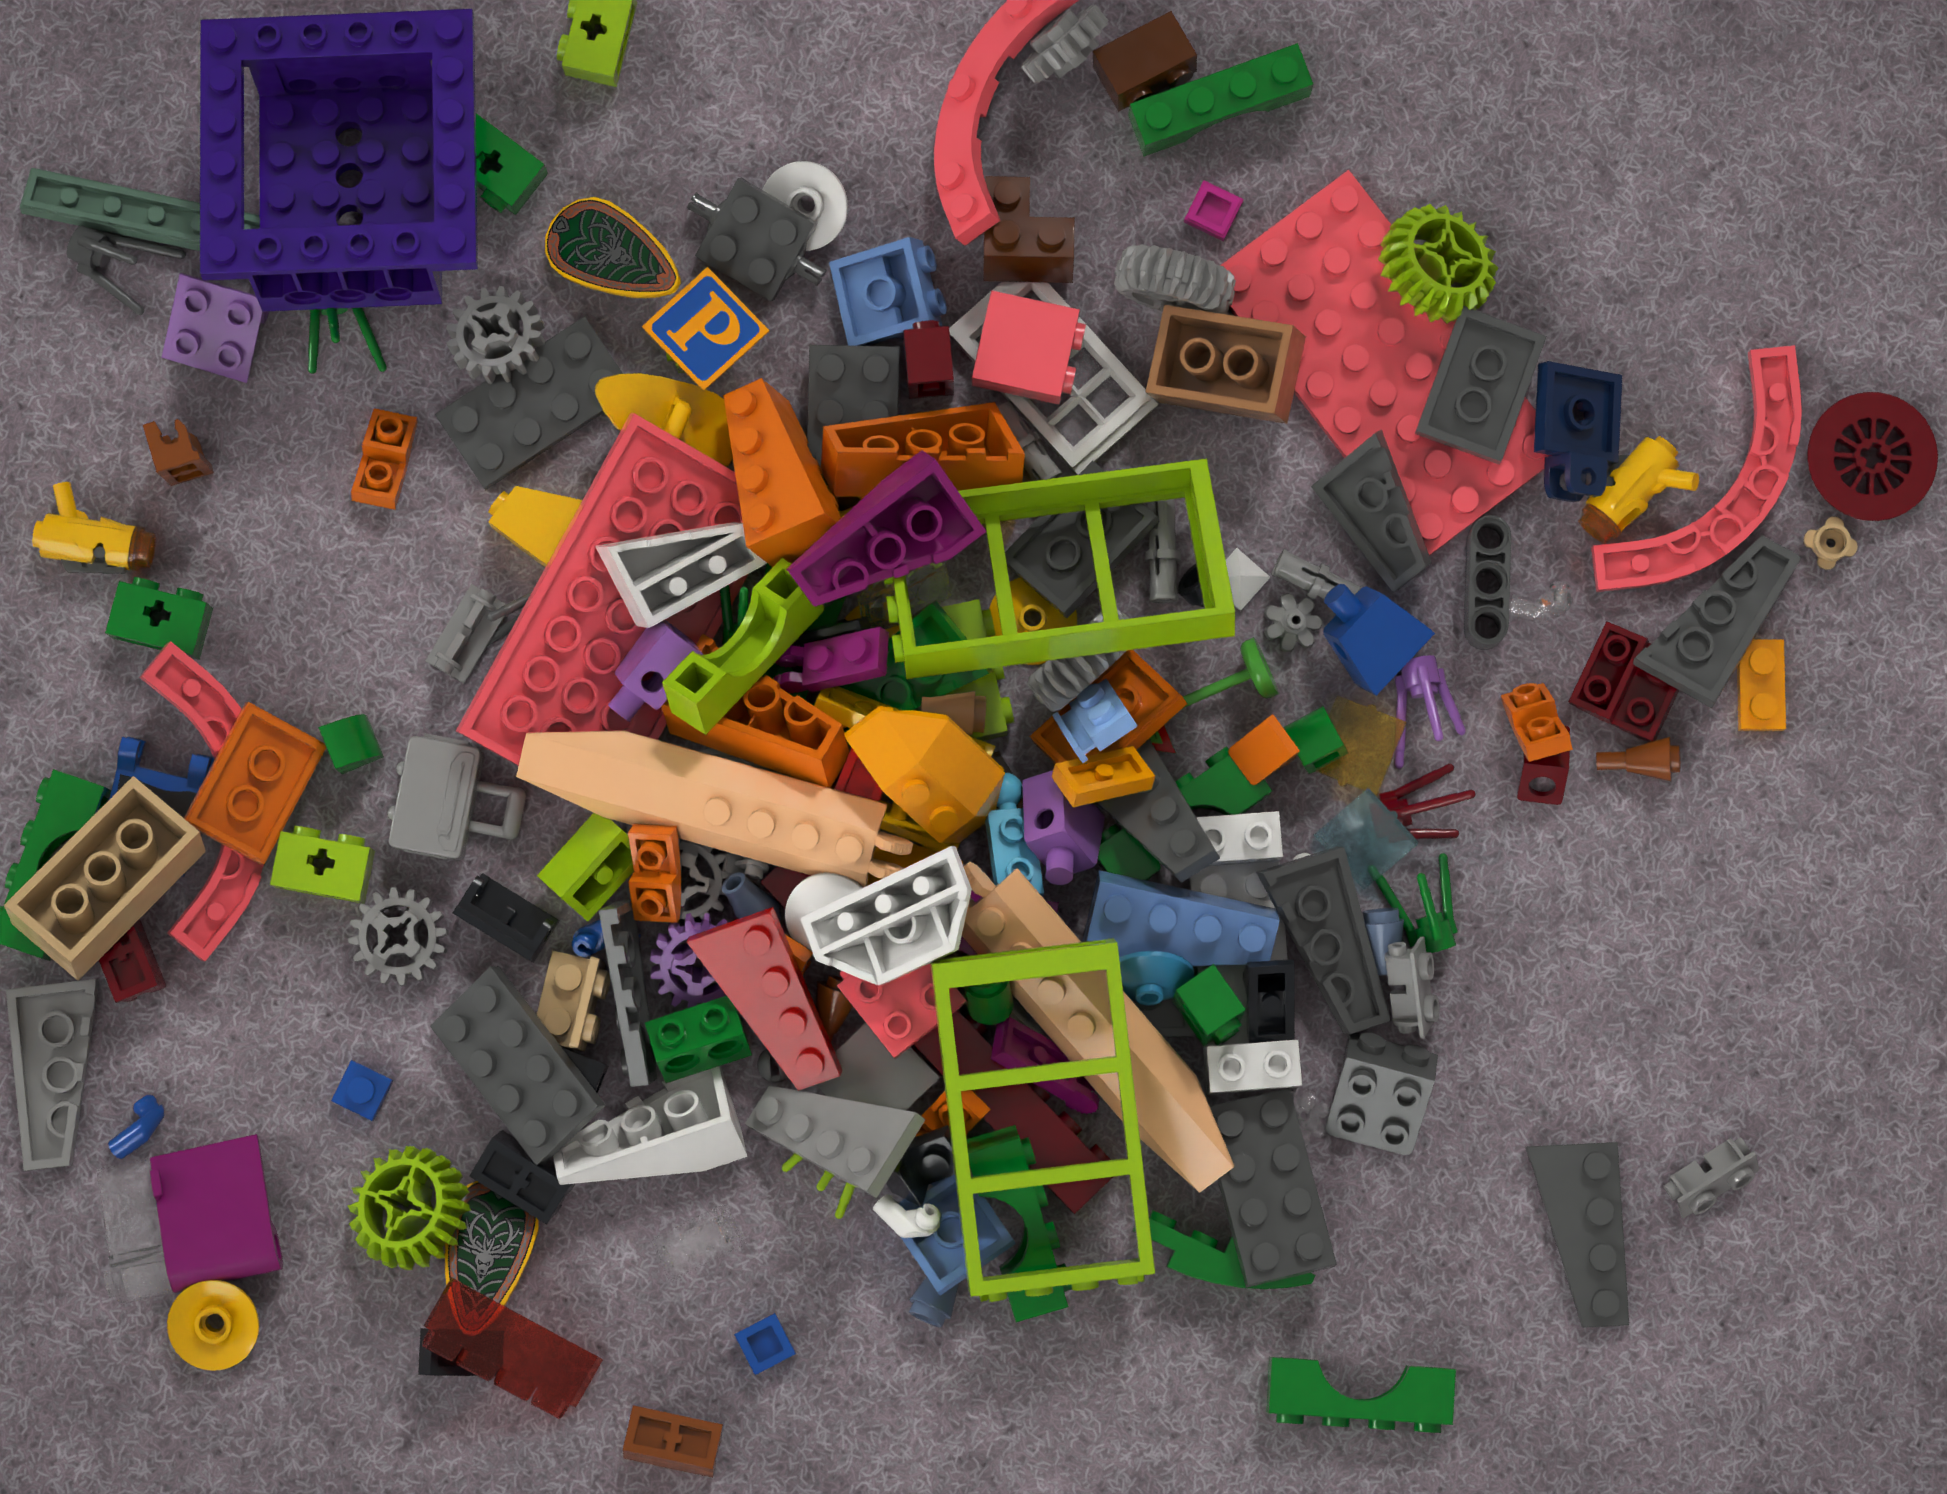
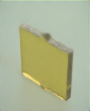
M1337 696L1329 717L1349 753L1315 772L1337 780L1341 787H1345L1348 784L1378 796L1407 722L1377 711L1374 704L1366 707Z

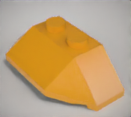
M878 706L844 733L845 739L881 790L940 844L960 843L985 823L991 810H996L1005 775L1003 767L947 715L914 710L894 711L892 707Z

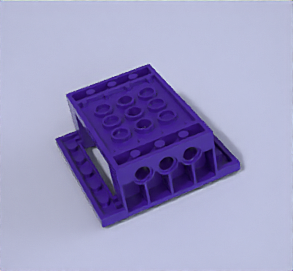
M473 9L201 20L200 275L202 280L249 279L262 312L442 304V271L478 269L475 31ZM244 67H249L259 94L260 229H244ZM353 128L362 133L361 140L353 146H344L338 142L339 135L346 129ZM348 170H356L363 175L361 182L352 188H345L338 183L341 174ZM354 211L363 216L360 225H338L341 216L347 212Z

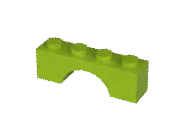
M783 558L752 588L749 608L733 636L722 647L710 654L700 655L692 651L662 682L671 713L705 735L824 611L823 604L814 607L786 570L791 563Z

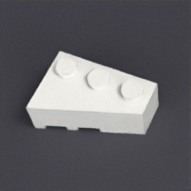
M739 522L595 546L636 626L650 628L767 564V562L746 547L743 523Z

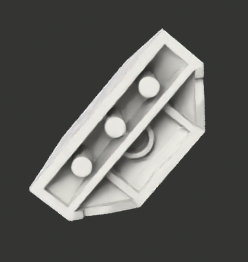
M950 846L801 917L800 920L816 961L833 966L843 972L879 986L959 949L972 888L956 846Z

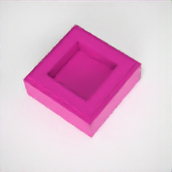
M1203 180L1184 219V223L1224 242L1244 199Z

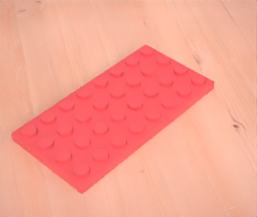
M1347 170L1220 265L1230 271L1236 280L1234 286L1235 295L1232 305H1229V309L1234 316L1294 325L1306 336L1294 390L1295 395L1344 458L1374 433L1382 430L1430 556L1544 470L1545 457L1552 455L1534 452L1536 410L1526 397L1524 398L1500 465L1415 434L1456 320L1448 324L1442 318L1430 322L1426 312L1414 316V307L1408 303L1400 306L1402 296L1398 292H1388L1392 281L1380 276L1385 265L1378 258L1383 250L1380 244L1383 241V237L1390 230L1391 223L1350 170Z
M630 413L463 716L456 732L519 766L526 733L628 731L658 740L667 724L662 707L656 710L645 702L629 722L608 706L623 686L615 675V671L646 628L636 626L595 546L731 522L743 523L735 472L637 414ZM748 574L729 584L731 605ZM720 590L665 620L693 640L695 644H697L702 634L713 639L723 622ZM650 671L644 674L641 680L645 681L650 679L653 676L654 671Z

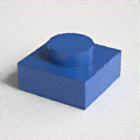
M351 1060L331 1101L374 1121L394 1080Z
M776 1313L734 1334L755 1375L796 1354Z

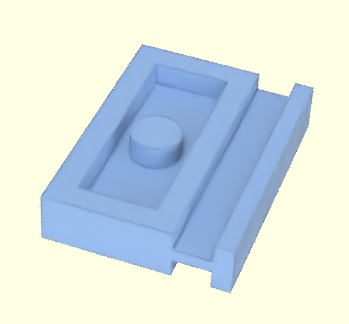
M1107 679L1098 684L1087 686L1077 695L1075 700L1069 703L1072 709L1062 716L1058 712L1052 715L1082 763L1088 760L1085 754L1095 747L1102 751L1138 726Z

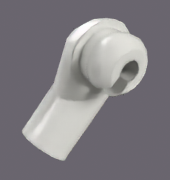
M886 1194L873 1207V1210L902 1238L930 1236L940 1227V1210L930 1203H925L923 1208L905 1210L890 1194Z

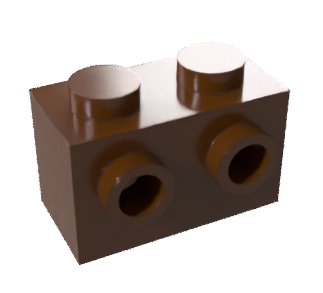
M1172 11L1092 51L1093 69L1118 112L1129 107L1131 103L1153 96L1154 93L1168 86L1175 88L1187 83L1193 77V73L1197 72V54Z

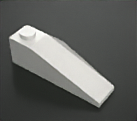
M721 1066L669 1083H665L663 1080L664 1088L643 1101L637 1096L625 1103L627 1111L608 1122L606 1120H597L580 1130L553 1156L559 1184L702 1172L747 1157L741 1126Z

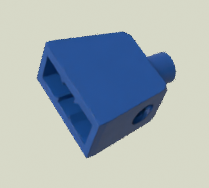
M1339 584L1331 589L1324 599V603L1335 614L1334 618L1324 627V636L1354 683L1376 696L1435 634L1430 628L1387 596L1367 586L1361 588L1354 595L1345 584Z

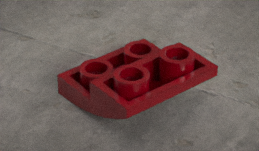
M1606 621L1568 702L1578 709L1647 742L1656 741L1679 690L1633 665L1634 658L1645 647L1648 648L1651 645L1648 638Z

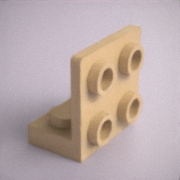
M552 950L537 1016L560 1046L585 1052L587 1043L595 1044L598 1036L601 1018L594 1015L598 998L606 1000L611 982L610 975L605 970L606 963L599 958L590 957V959Z

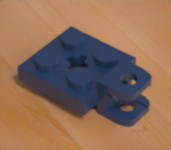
M1551 361L1538 364L1534 452L1552 455L1545 457L1544 488L1550 499L1578 502L1584 495L1598 497L1604 493L1607 483L1608 465L1619 463L1622 375ZM1575 402L1577 403L1578 411L1584 412V420L1576 422L1572 409ZM1590 473L1591 482L1589 485H1586V476ZM1562 474L1565 475V484L1567 487V491L1564 490L1560 485V477Z

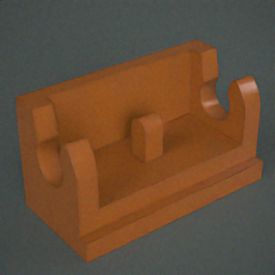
M176 419L174 422L175 429L178 431V438L173 440L168 435L162 437V432L155 421L143 425L156 472L170 486L214 473L212 464L204 456L200 441L195 435L188 432L187 427L180 420Z
M633 1405L623 1445V1458L713 1478L718 1448L722 1438L723 1424Z

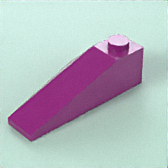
M921 450L885 477L786 570L815 607L864 590L873 583L891 577L898 578L907 575L913 569L931 563L938 564L947 561L987 531L936 459Z

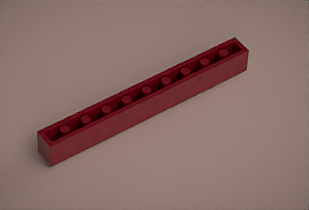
M777 866L761 881V884L785 909L793 889L802 880L811 875ZM958 1010L952 1014L959 1075L1007 1069L991 1060L993 1047L983 1038L988 1029L983 1024L976 1022L969 1012L963 1017ZM936 1026L916 1042L914 1046L943 1076L938 1026ZM1025 1083L972 1090L991 1109L983 1119L995 1131L1015 1125L1020 1139L1029 1137L1036 1164L1029 1165L1031 1170L1111 1160L1097 1144L1088 1149L1077 1137L1082 1131L1081 1127L1065 1111L1057 1116L1046 1104L1051 1096L1046 1090L1036 1084ZM1113 1177L1049 1184L1047 1186L1075 1214Z

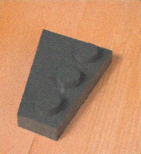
M1382 430L1374 433L1311 486L1393 593L1402 588L1432 563Z

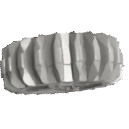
M1141 244L1127 247L1123 250L1114 273L1116 274L1114 281L1115 289L1124 295L1126 299L1134 300L1137 304L1163 311L1164 305L1227 315L1229 305H1232L1235 295V276L1226 270L1224 266L1216 265L1214 261L1205 260L1200 256H1194L1185 251L1161 248L1156 245L1150 247Z
M1117 609L1119 620L1129 619L1125 613L1122 614ZM1102 612L1088 624L1103 622ZM1127 650L1046 661L1029 676L1027 685L1034 692L1033 696L1041 704H1044L1051 712L1059 711L1097 679Z

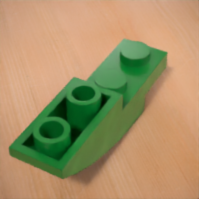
M1152 1210L1149 1216L1151 1240L1173 1250L1166 1265L1167 1268L1210 1283L1246 1288L1232 1236L1229 1237L1223 1252L1215 1249L1218 1240L1195 1229L1191 1237L1174 1230L1177 1223L1176 1220ZM1307 1273L1248 1288L1278 1289L1312 1284L1316 1275Z

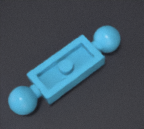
M1005 773L996 806L999 810H991L985 820L993 882L995 885L1000 884L1011 872L1018 868L1043 897L1044 887L1040 860L1026 845L1024 839L1023 808H1017L1016 806L1023 796L1022 783L1015 775Z

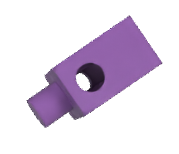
M666 620L646 628L615 671V675L623 686L608 706L629 722L645 702L658 710L667 700L662 682L692 651L700 655L704 654L693 640ZM650 671H654V674L650 679L645 681L641 680L644 674Z
M1052 770L1023 780L1024 839L1029 849L1046 867L1045 877L1047 881L1055 885H1064L1072 881L1074 873L1093 868L1097 864L1105 816L1094 803L1072 807L1052 779Z

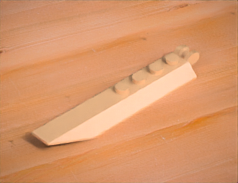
M628 731L526 733L516 777L604 818L629 825L677 826L679 839L811 876L824 872L843 875L855 880L863 888L868 884L869 873L883 879L904 869V867L898 864L873 858L876 846L881 850L898 855H909L912 851L913 842L880 831L888 805L886 803Z
M968 862L963 866L972 890L975 894L981 896L976 902L970 897L962 937L977 954L1081 942L1018 868L1011 872L1000 884L995 885L974 862ZM1106 970L1010 981L1011 992L1070 1061L1116 1056ZM1123 991L1140 1139L1200 1193L1234 1168V1163L1196 1074ZM1118 1072L1084 1076L1123 1122Z

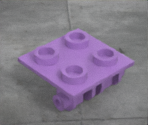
M180 273L161 358L247 383L261 323L265 324L269 311L262 312L256 295Z

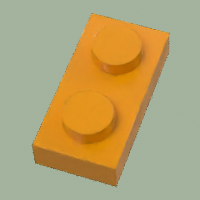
M1753 639L1738 664V731H1784L1786 729L1784 639Z
M1134 746L1087 756L1088 760L1084 763L1079 758L1056 763L1051 776L1072 807L1151 790L1155 779L1154 773Z

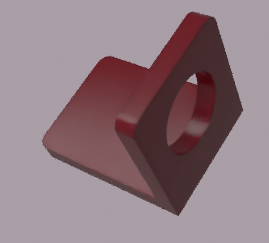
M1565 726V728L1570 734V728L1568 726ZM1570 751L1531 762L1528 761L1523 753V767L1517 799L1560 805L1563 800L1569 772ZM1537 777H1547L1553 780L1556 785L1549 791L1540 792L1532 789L1529 783Z

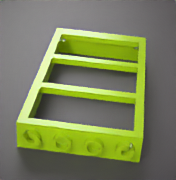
M1207 458L958 491L979 522L985 524L1002 631L1000 636L916 646L906 575L883 580L884 585L893 584L894 595L886 596L889 623H899L900 634L892 635L895 663L904 661L906 679L1235 636V608ZM1184 498L1204 609L1119 620L1100 508ZM1085 511L1103 622L1017 633L1000 521Z
M1111 938L945 958L930 963L970 1296H979L981 1302L988 1299L989 1302L1007 1299V1292L1025 1290L1026 1296H1043L1053 1293L1054 1286L1071 1284L1072 1290L1083 1291L1098 1288L1099 1281L1117 1279L1119 1285L1145 1282V1275L1155 1274L1117 941ZM1106 970L1116 1056L959 1075L949 988ZM1118 1072L1127 1158L971 1177L961 1091ZM1129 1175L1139 1258L982 1277L973 1194Z

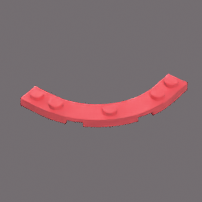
M1007 0L978 33L949 82L936 128L934 171L937 190L954 237L964 246L1001 221L985 182L981 162L982 141L977 138L980 117H986L993 95L1000 83L995 77L1008 57L1015 59L1023 47L1044 26L1079 0Z
M1795 345L1754 349L1748 352L1754 406L1753 432L1745 462L1735 482L1725 496L1700 519L1672 533L1639 541L1593 545L1591 552L1596 592L1641 588L1687 577L1726 556L1742 543L1765 519L1778 500L1788 480L1800 438L1802 407Z
M170 641L146 668L140 678L172 703L191 721L207 743L215 760L242 709L221 683ZM221 844L214 868L206 883L167 934L201 961H206L247 908L259 885L264 865H260Z

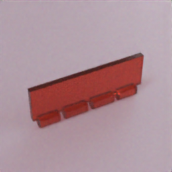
M452 1277L423 1325L429 1329L423 1339L422 1346L448 1361H453L461 1347H463L457 1357L456 1364L486 1381H490L496 1374L494 1379L495 1386L524 1401L529 1400L532 1396L531 1405L557 1419L563 1417L569 1404L576 1408L603 1361L599 1356Z

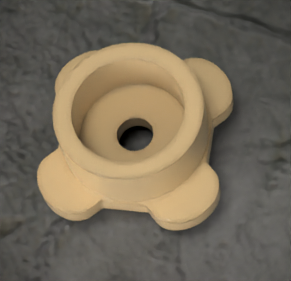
M1838 517L1828 518L1825 525L1818 530L1807 531L1803 539L1805 546L1812 548L1818 557V566L1824 570L1832 569L1836 561L1844 556H1853L1858 547L1857 542L1851 539L1848 530L1844 527L1843 520ZM1828 539L1834 541V547L1827 546L1826 542Z

